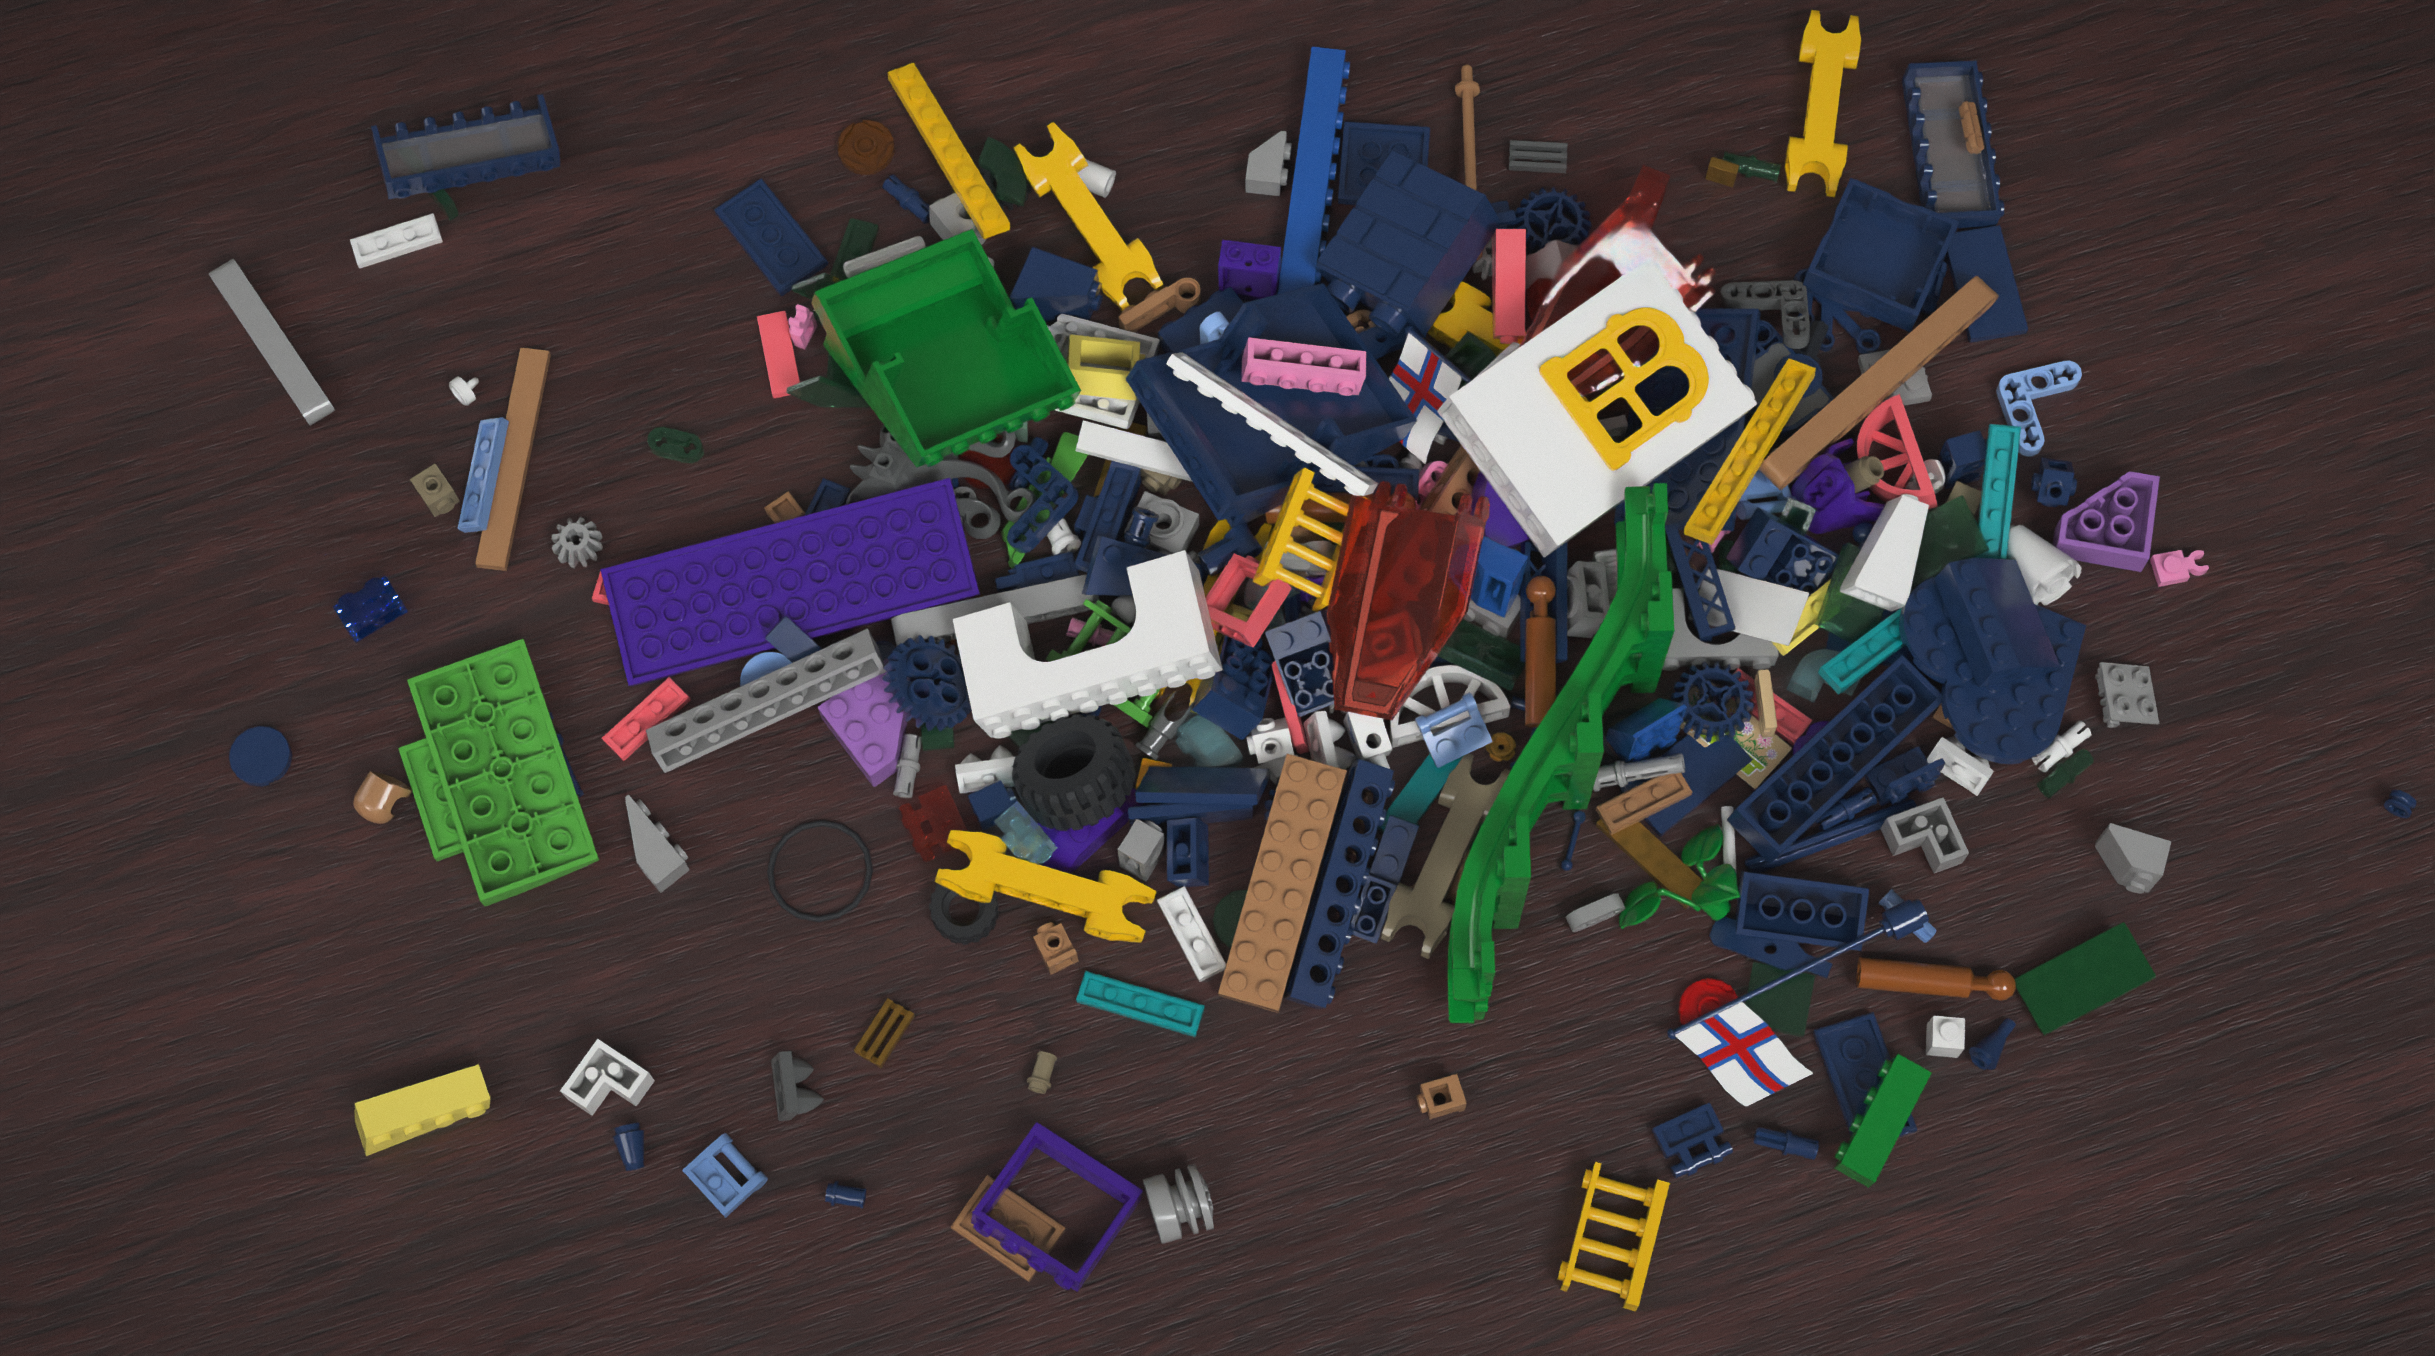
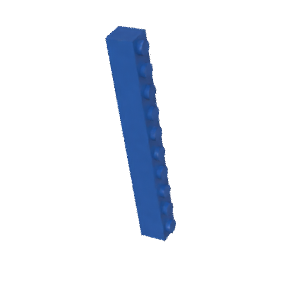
M1321 47L1311 48L1278 294L1314 286L1322 282V274L1317 269L1316 264L1326 248L1327 241L1322 240V233L1328 232L1330 215L1325 214L1326 206H1332L1333 189L1329 188V181H1335L1337 163H1332L1333 154H1339L1340 138L1335 136L1336 129L1342 130L1344 112H1339V106L1346 102L1347 87H1343L1342 84L1343 79H1349L1350 62L1345 61L1346 50Z

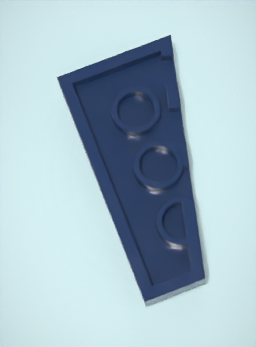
M1098 535L1082 594L1133 595L1127 567L1167 555ZM1194 563L1199 570L1204 587L1208 574L1201 564Z

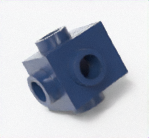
M2041 458L2038 473H2033L2031 480V491H2035L2037 502H2041L2042 505L2047 507L2067 506L2069 496H2074L2077 479L2073 478L2074 469L2072 462Z

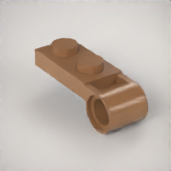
M1182 278L1160 291H1152L1146 296L1144 301L1136 306H1128L1122 311L1121 315L1118 316L1119 329L1136 332L1174 307L1185 314L1189 308L1195 305L1200 306L1201 292L1199 283L1193 278ZM1185 293H1191L1194 295L1192 298L1189 299L1181 297V295Z

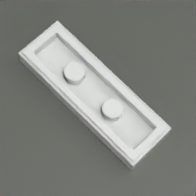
M432 213L350 239L357 265L359 268H363L442 243L443 240L436 218Z
M1185 886L1157 899L1160 909L1199 982L1225 970L1226 963Z

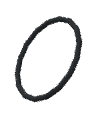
M824 820L800 824L786 833L773 849L767 870L770 891L781 908L798 919L815 922L840 918L857 907L869 890L873 873L870 851L860 836L841 823ZM823 826L840 829L854 838L864 853L867 872L863 888L852 903L836 913L816 916L800 913L785 903L776 889L773 871L777 854L788 839L802 830Z

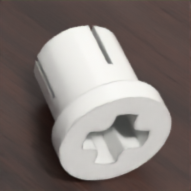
M1063 518L1046 535L1053 546L1052 552L1054 555L1067 552L1075 553L1081 546L1080 539L1077 535H1073Z

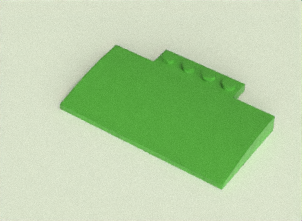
M524 639L407 679L426 738L398 749L434 859L440 861L464 852L480 902L484 907L521 894L599 861Z

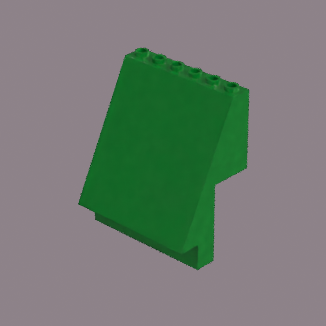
M973 229L814 293L811 304L827 333L823 343L824 347L916 468L925 464L927 467L934 466L940 463L944 456L951 453L954 456L960 455L969 450L970 445L977 442L986 444L997 437L996 434L1005 430L1007 433H1012L1020 429L1024 422L1031 419L1034 422H1038L1046 418L1050 411L1057 408L1060 411H1064L1076 403L1075 400L1081 392L1033 298L1027 299L1022 308L1015 310Z

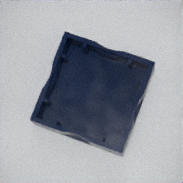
M1850 178L1835 210L1830 227L1822 238L1810 264L1803 285L1811 292L1911 332L1960 222L1925 207L1903 202L1888 192Z

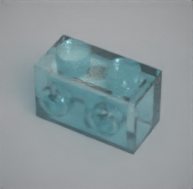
M1018 801L994 821L1005 834L1000 839L1019 859L1042 864L1049 860L1053 852L1058 848Z

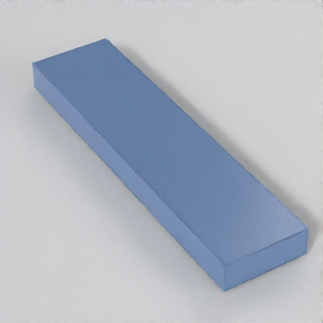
M503 417L480 420L458 524V530L464 533L487 530L509 421Z

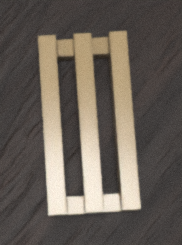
M1758 670L1754 679L1761 737L1767 738L1774 735L1777 729V719L1770 671Z

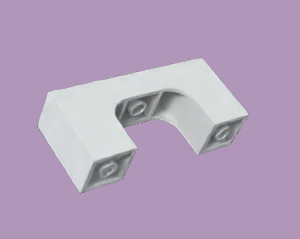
M1184 550L1127 567L1136 606V619L1131 631L1118 642L1051 662L1035 660L1027 621L1011 602L953 619L974 721L991 738H1005L1016 730L1036 729L1040 726V723L1050 720L1057 722L1056 719L1062 717L1068 719L1069 715L1078 712L1091 713L1096 711L1098 706L1109 703L1111 705L1126 702L1129 697L1136 695L1149 696L1156 693L1157 689L1167 686L1170 688L1180 687L1188 680L1194 678L1207 679L1214 676L1215 672L1222 671L1200 573L1187 552Z

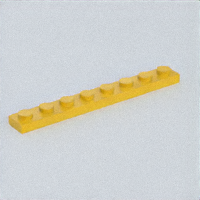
M911 63L889 71L888 80L982 238L987 239L1010 230L1008 218L915 64Z
M1788 358L1684 527L1685 535L1711 545L1714 543L1814 379L1816 368Z

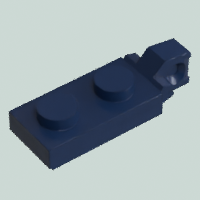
M1073 552L1015 565L1014 569L1008 570L1009 575L995 578L997 593L1079 576L1078 570L1075 569L1076 561Z

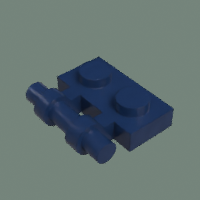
M1710 1103L1652 1129L1665 1159L1676 1154L1680 1159V1163L1670 1167L1675 1179L1685 1174L1687 1176L1697 1173L1698 1168L1709 1163L1715 1165L1722 1162L1723 1157L1733 1153L1728 1141L1717 1146L1714 1137L1723 1134L1724 1130ZM1703 1143L1706 1151L1691 1157L1688 1149Z

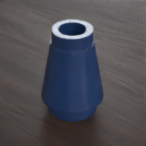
M633 1123L614 1128L615 1136H613V1139L625 1165V1170L632 1171L644 1168V1130L640 1129V1124Z

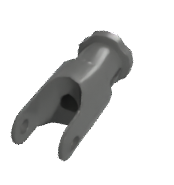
M1177 691L1171 693L1149 723L1150 729L1143 739L1134 744L1156 761L1159 758L1158 752L1168 739L1172 740L1190 714L1194 704L1190 705L1178 721L1172 722L1167 720L1164 714L1165 708Z

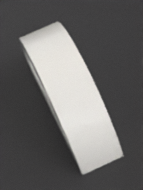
M1447 665L1434 667L1426 670L1427 680L1410 686L1392 712L1390 742L1392 748L1424 740L1415 721L1398 725V721L1404 707L1419 715H1424V717L1436 712L1412 699L1416 693L1434 685L1441 709L1450 705L1443 683L1450 682L1467 685L1468 688L1464 695L1470 692L1474 697L1477 690L1483 693L1490 700L1477 704L1484 723L1509 717L1510 705L1502 690L1484 674L1463 666ZM1465 711L1431 727V732L1434 734L1470 717L1468 711Z

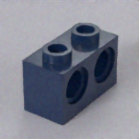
M1980 430L1945 441L1937 458L1945 471V489L1954 487L1956 481L1966 484L1980 479L1984 471L1987 439H1983Z

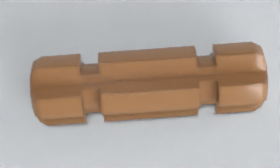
M1965 101L1959 106L1960 118H1964L1961 119L1964 137L1967 141V151L1970 154H1979L1985 147L1981 137L1982 132L1976 104Z

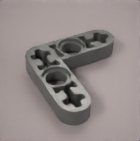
M1793 280L1733 282L1722 287V307L1725 309L1780 310L1783 343L1791 349H1800L1807 346L1810 339L1807 289L1802 282ZM1765 293L1769 294L1770 297L1759 298L1756 295ZM1791 312H1798L1802 315L1799 317H1791L1787 314ZM1793 329H1798L1799 335H1794Z

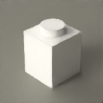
M1933 1016L1926 1027V1055L1958 1058L1964 1050L1965 1018Z

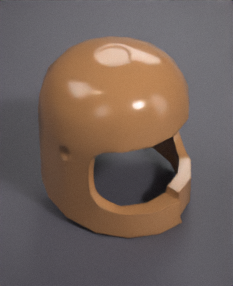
M370 770L354 796L353 805L357 813L366 820L376 824L388 823L395 816L391 809L396 800L401 797L408 798L412 788L394 777Z

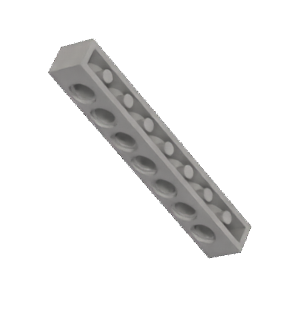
M868 629L854 634L647 729L646 733L652 754L664 773L887 672L883 669L884 662L880 650Z

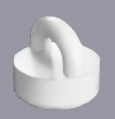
M457 376L449 382V388L459 402L468 406L476 400L472 389L479 383V380L474 377L466 383Z

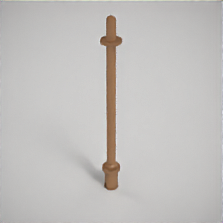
M1466 64L1461 68V82L1455 86V92L1458 97L1462 98L1465 185L1477 191L1474 97L1478 96L1480 88L1479 84L1473 81L1472 67ZM1483 252L1480 253L1476 260L1481 259Z

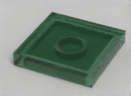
M1753 962L1747 993L1793 970L1784 971L1770 965ZM1801 973L1745 1001V1005L1767 1023L1772 1031L1803 1037L1815 975Z

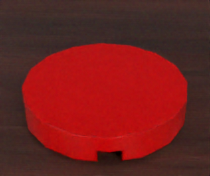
M1706 978L1692 983L1686 988L1679 1000L1678 1014L1681 1024L1684 1025L1738 998L1736 992L1730 985L1718 979Z

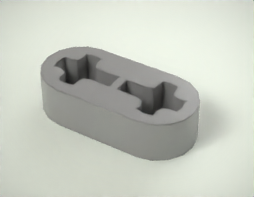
M1612 894L1571 912L1565 918L1572 932H1578L1616 916L1625 910V906L1619 894Z

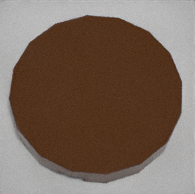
M862 120L860 123L855 124L854 122L848 125L841 132L837 142L838 155L843 165L851 172L860 175L875 174L884 170L892 161L895 153L894 139L889 129L880 122L873 120Z

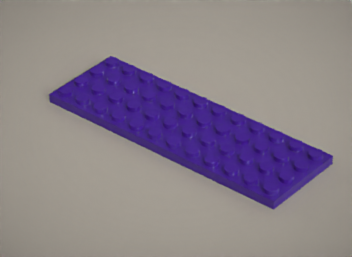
M951 478L600 569L628 686L631 687L776 649L765 639V636L785 615L812 639L891 619L901 614L937 607L980 595Z

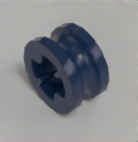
M2392 790L2389 794L2390 799H2387L2384 803L2387 811L2400 818H2409L2412 814L2410 809H2414L2417 805V801L2411 795L2401 790Z

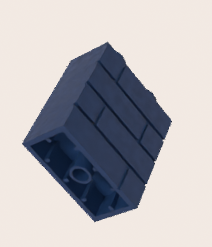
M1391 151L1376 173L1375 179H1372L1357 201L1356 207H1353L1336 232L1337 235L1332 238L1317 260L1316 267L1327 281L1328 286L1326 288L1340 309L1352 313L1357 304H1360L1372 310L1369 315L1370 320L1387 333L1398 336L1404 327L1411 325L1414 326L1413 330L1416 333L1425 337L1493 236L1495 230L1501 224V221L1485 194L1418 162L1416 163L1395 151Z

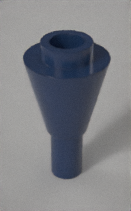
M2005 1018L1996 1031L1969 1049L1971 1060L1978 1068L1983 1070H1993L1996 1068L2006 1043V1038L2016 1026L2015 1022Z

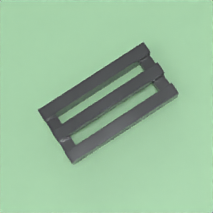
M1510 140L1509 170L1566 174L1568 143ZM1515 158L1532 159V161L1553 160L1561 161V163L1515 161Z

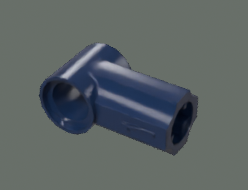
M1243 523L1228 531L1224 539L1199 552L1198 558L1206 573L1213 577L1224 570L1234 553L1244 558L1247 555L1255 558L1262 552V547L1248 525Z

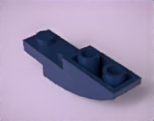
M1390 815L1367 882L1360 896L1361 904L1359 910L1353 916L1350 927L1353 928L1352 935L1377 944L1387 920L1389 903L1398 884L1401 883L1420 825Z

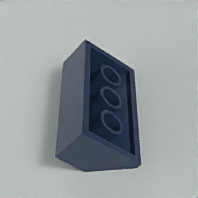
M1741 871L1738 889L1740 897L1737 898L1736 934L1840 948L1863 936L1869 895L1868 888ZM1862 944L1852 948L1851 950L1861 951Z

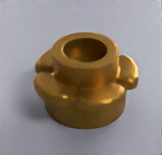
M1506 733L1494 734L1491 738L1493 742L1486 745V751L1490 753V758L1497 762L1502 760L1508 761L1515 754V740ZM1502 745L1504 749L1499 750L1498 746Z

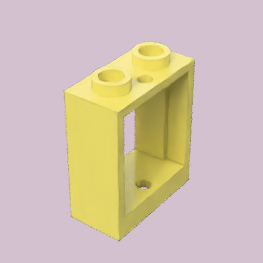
M1070 334L1067 364L1081 389L1079 395L1136 400L1137 396L1126 381L1130 371L1080 366V362L1128 367L1132 370L1137 361L1145 359V354H1140V342Z

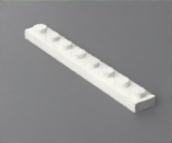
M1183 352L1174 353L1170 356L1166 364L1174 369L1173 374L1184 381L1191 380L1198 385L1197 390L1207 397L1213 398L1214 396L1222 401L1221 406L1233 414L1240 413L1247 418L1246 423L1260 431L1264 429L1270 433V439L1276 444L1283 447L1289 446L1296 451L1295 456L1306 463L1313 462L1321 468L1319 470L1321 474L1332 480L1337 478L1346 484L1344 488L1349 493L1360 497L1361 495L1372 494L1378 485L1377 482Z

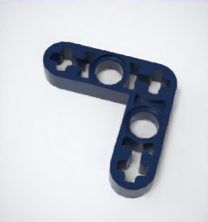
M1021 445L1012 451L1010 463L1042 495L1010 528L1007 540L1017 552L1028 553L1072 509L1078 501L1079 495L1073 484L1028 445ZM1025 456L1034 464L1032 469L1021 462L1022 457ZM1043 471H1050V479L1046 483L1039 484L1037 481L1039 474ZM1062 490L1068 494L1065 499L1059 495ZM1051 501L1057 506L1056 510L1049 504ZM1042 510H1049V518L1043 523H1037L1036 517L1038 513ZM1030 523L1037 529L1035 532L1028 526ZM1019 535L1026 536V541H1020L1018 539Z

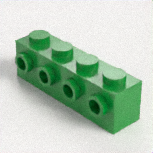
M1897 1054L1891 1061L1885 1059L1877 1076L1881 1077L1877 1088L1871 1086L1863 1100V1103L1867 1105L1862 1115L1857 1113L1849 1127V1130L1853 1132L1848 1143L1843 1141L1834 1156V1158L1838 1159L1834 1169L1868 1188L1873 1185L1932 1072L1900 1054Z

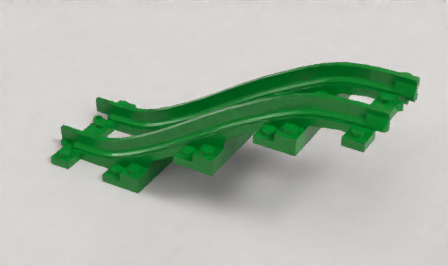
M1654 483L1651 495L1650 486L1625 488V521H1618L1615 526L1617 549L1616 595L1578 666L1511 769L1466 859L1457 889L1448 945V1018L1452 1024H1474V1020H1484L1485 1012H1488V1000L1491 997L1495 976L1492 923L1493 929H1518L1531 880L1529 833L1549 803L1562 801L1563 810L1588 808L1604 753L1602 716L1619 688L1630 684V693H1655L1675 631L1672 573L1667 571L1666 554L1667 483Z

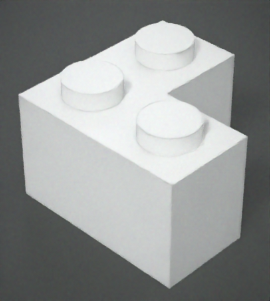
M597 1039L560 1091L569 1101L593 1116L611 1090L637 1106L655 1080L649 1072Z

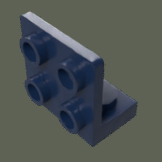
M1918 746L1874 767L1864 777L1881 807L1889 803L1893 806L1904 802L1909 798L1908 794L1916 790L1919 793H1923L1935 786V781L1941 776L1940 772L1946 763L1943 758H1940L1929 764Z

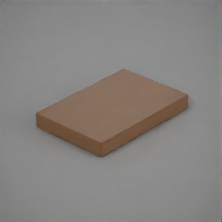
M987 1175L951 1225V1229L1030 1282L1037 1271L1028 1265L1027 1259L1018 1253L1016 1255L1008 1253L1001 1247L1000 1241L992 1236H989V1238L982 1236L974 1229V1224L971 1223L972 1212L995 1181V1179ZM1008 1188L988 1215L1048 1255L1066 1230L1064 1226Z

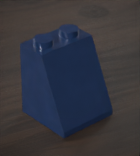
M1032 247L1010 295V301L1015 310L1022 308L1026 300L1032 297L1045 322H1057V317L1060 314L1090 320L1093 311L1097 312L1102 303L1103 295L1100 294L1102 283L1099 282L1097 269Z

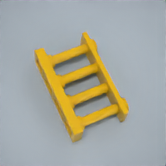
M1303 468L1293 477L1252 582L1265 586L1270 581L1279 579L1315 596L1316 600L1312 610L1318 612L1326 606L1329 607L1336 597L1337 590L1334 587L1357 527L1361 526L1367 517L1368 510L1365 507L1368 498L1363 496L1351 506L1314 488V484L1311 481L1315 472ZM1311 499L1348 517L1342 532L1305 515L1304 511L1301 510L1304 500ZM1299 525L1337 543L1332 559L1293 541V537L1290 536L1293 527ZM1289 552L1327 570L1321 586L1282 568L1283 564L1280 563L1283 553Z
M1595 1162L1592 1171L1588 1169L1585 1171L1581 1188L1587 1189L1569 1260L1568 1262L1562 1261L1557 1279L1563 1281L1561 1290L1566 1292L1571 1280L1618 1293L1620 1298L1625 1299L1623 1308L1636 1311L1639 1307L1670 1183L1657 1179L1654 1188L1648 1187L1646 1190L1598 1176L1602 1163ZM1595 1188L1644 1202L1643 1205L1649 1207L1646 1219L1640 1217L1637 1220L1591 1207ZM1587 1219L1636 1232L1635 1236L1641 1237L1638 1249L1632 1248L1630 1251L1582 1237ZM1579 1249L1628 1263V1267L1633 1268L1630 1280L1624 1279L1623 1282L1574 1268Z

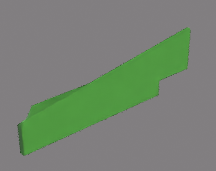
M1064 432L1060 437L1052 459L1048 457L1045 460L1071 482L1088 454L1075 451L1079 436ZM1043 471L1040 473L1037 479L1038 483H1046L1051 477V472ZM1032 484L1027 488L1033 491L1038 498L1042 495ZM1063 490L1059 493L1060 497L1064 494ZM1022 497L1014 510H1024L1027 506V500ZM1052 501L1049 503L1053 508H1055L1056 505ZM1049 510L1040 511L1036 517V522H1045L1050 515ZM1008 520L1001 531L1003 542L1006 543L1009 555L1008 564L1011 568H1014L1015 565L1020 563L1025 553L1017 552L1007 540L1008 531L1015 523ZM1031 523L1028 525L1034 532L1037 530ZM1022 534L1018 537V539L1022 542L1026 541L1027 539L1026 536Z

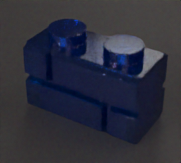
M386 576L368 580L363 589L355 594L347 593L339 598L338 604L333 606L356 643L408 612Z

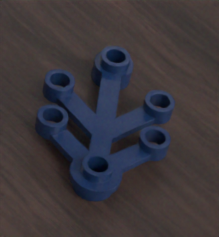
M1809 268L1798 271L1793 281L1803 282ZM1807 290L1810 326L1815 321V317L1811 313L1814 298L1821 305V321L1828 325L1829 328L1825 338L1830 341V344H1822L1821 351L1827 352L1833 348L1835 342L1832 334L1834 318L1856 341L1855 346L1859 353L1877 352L1881 342L1879 334L1871 329L1862 330L1845 312L1860 311ZM1860 312V314H1861L1862 316H1864V317H1867V318L1872 317V316H1869V315H1867V314H1864V313ZM1869 342L1872 347L1866 348L1862 343Z

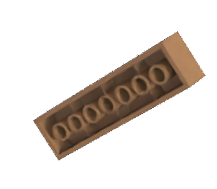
M1286 754L1218 992L1220 997L1279 1013L1347 770Z

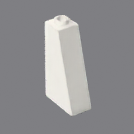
M1902 494L1897 498L1887 501L1845 577L1839 592L1889 611L1904 607L1910 595L1929 505L1918 501L1916 496L1910 494Z

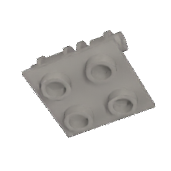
M2100 662V668L2097 669L2098 673L2095 675L2099 687L2098 695L2105 697L2100 700V705L2105 706L2102 708L2103 722L2107 723V727H2117L2120 725L2119 722L2160 724L2149 666Z

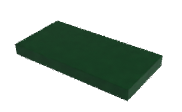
M2125 922L2015 978L2016 990L2044 1037L2154 980L2156 975Z

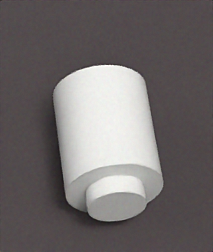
M1085 159L1088 166L1078 172V175L1091 193L1104 198L1107 197L1113 186L1116 171Z

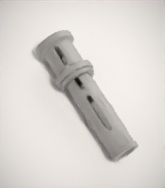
M1679 753L1628 763L1620 759L1616 760L1615 764L1600 766L1593 789L1597 792L1602 787L1614 785L1625 787L1630 781L1685 773L1683 754Z

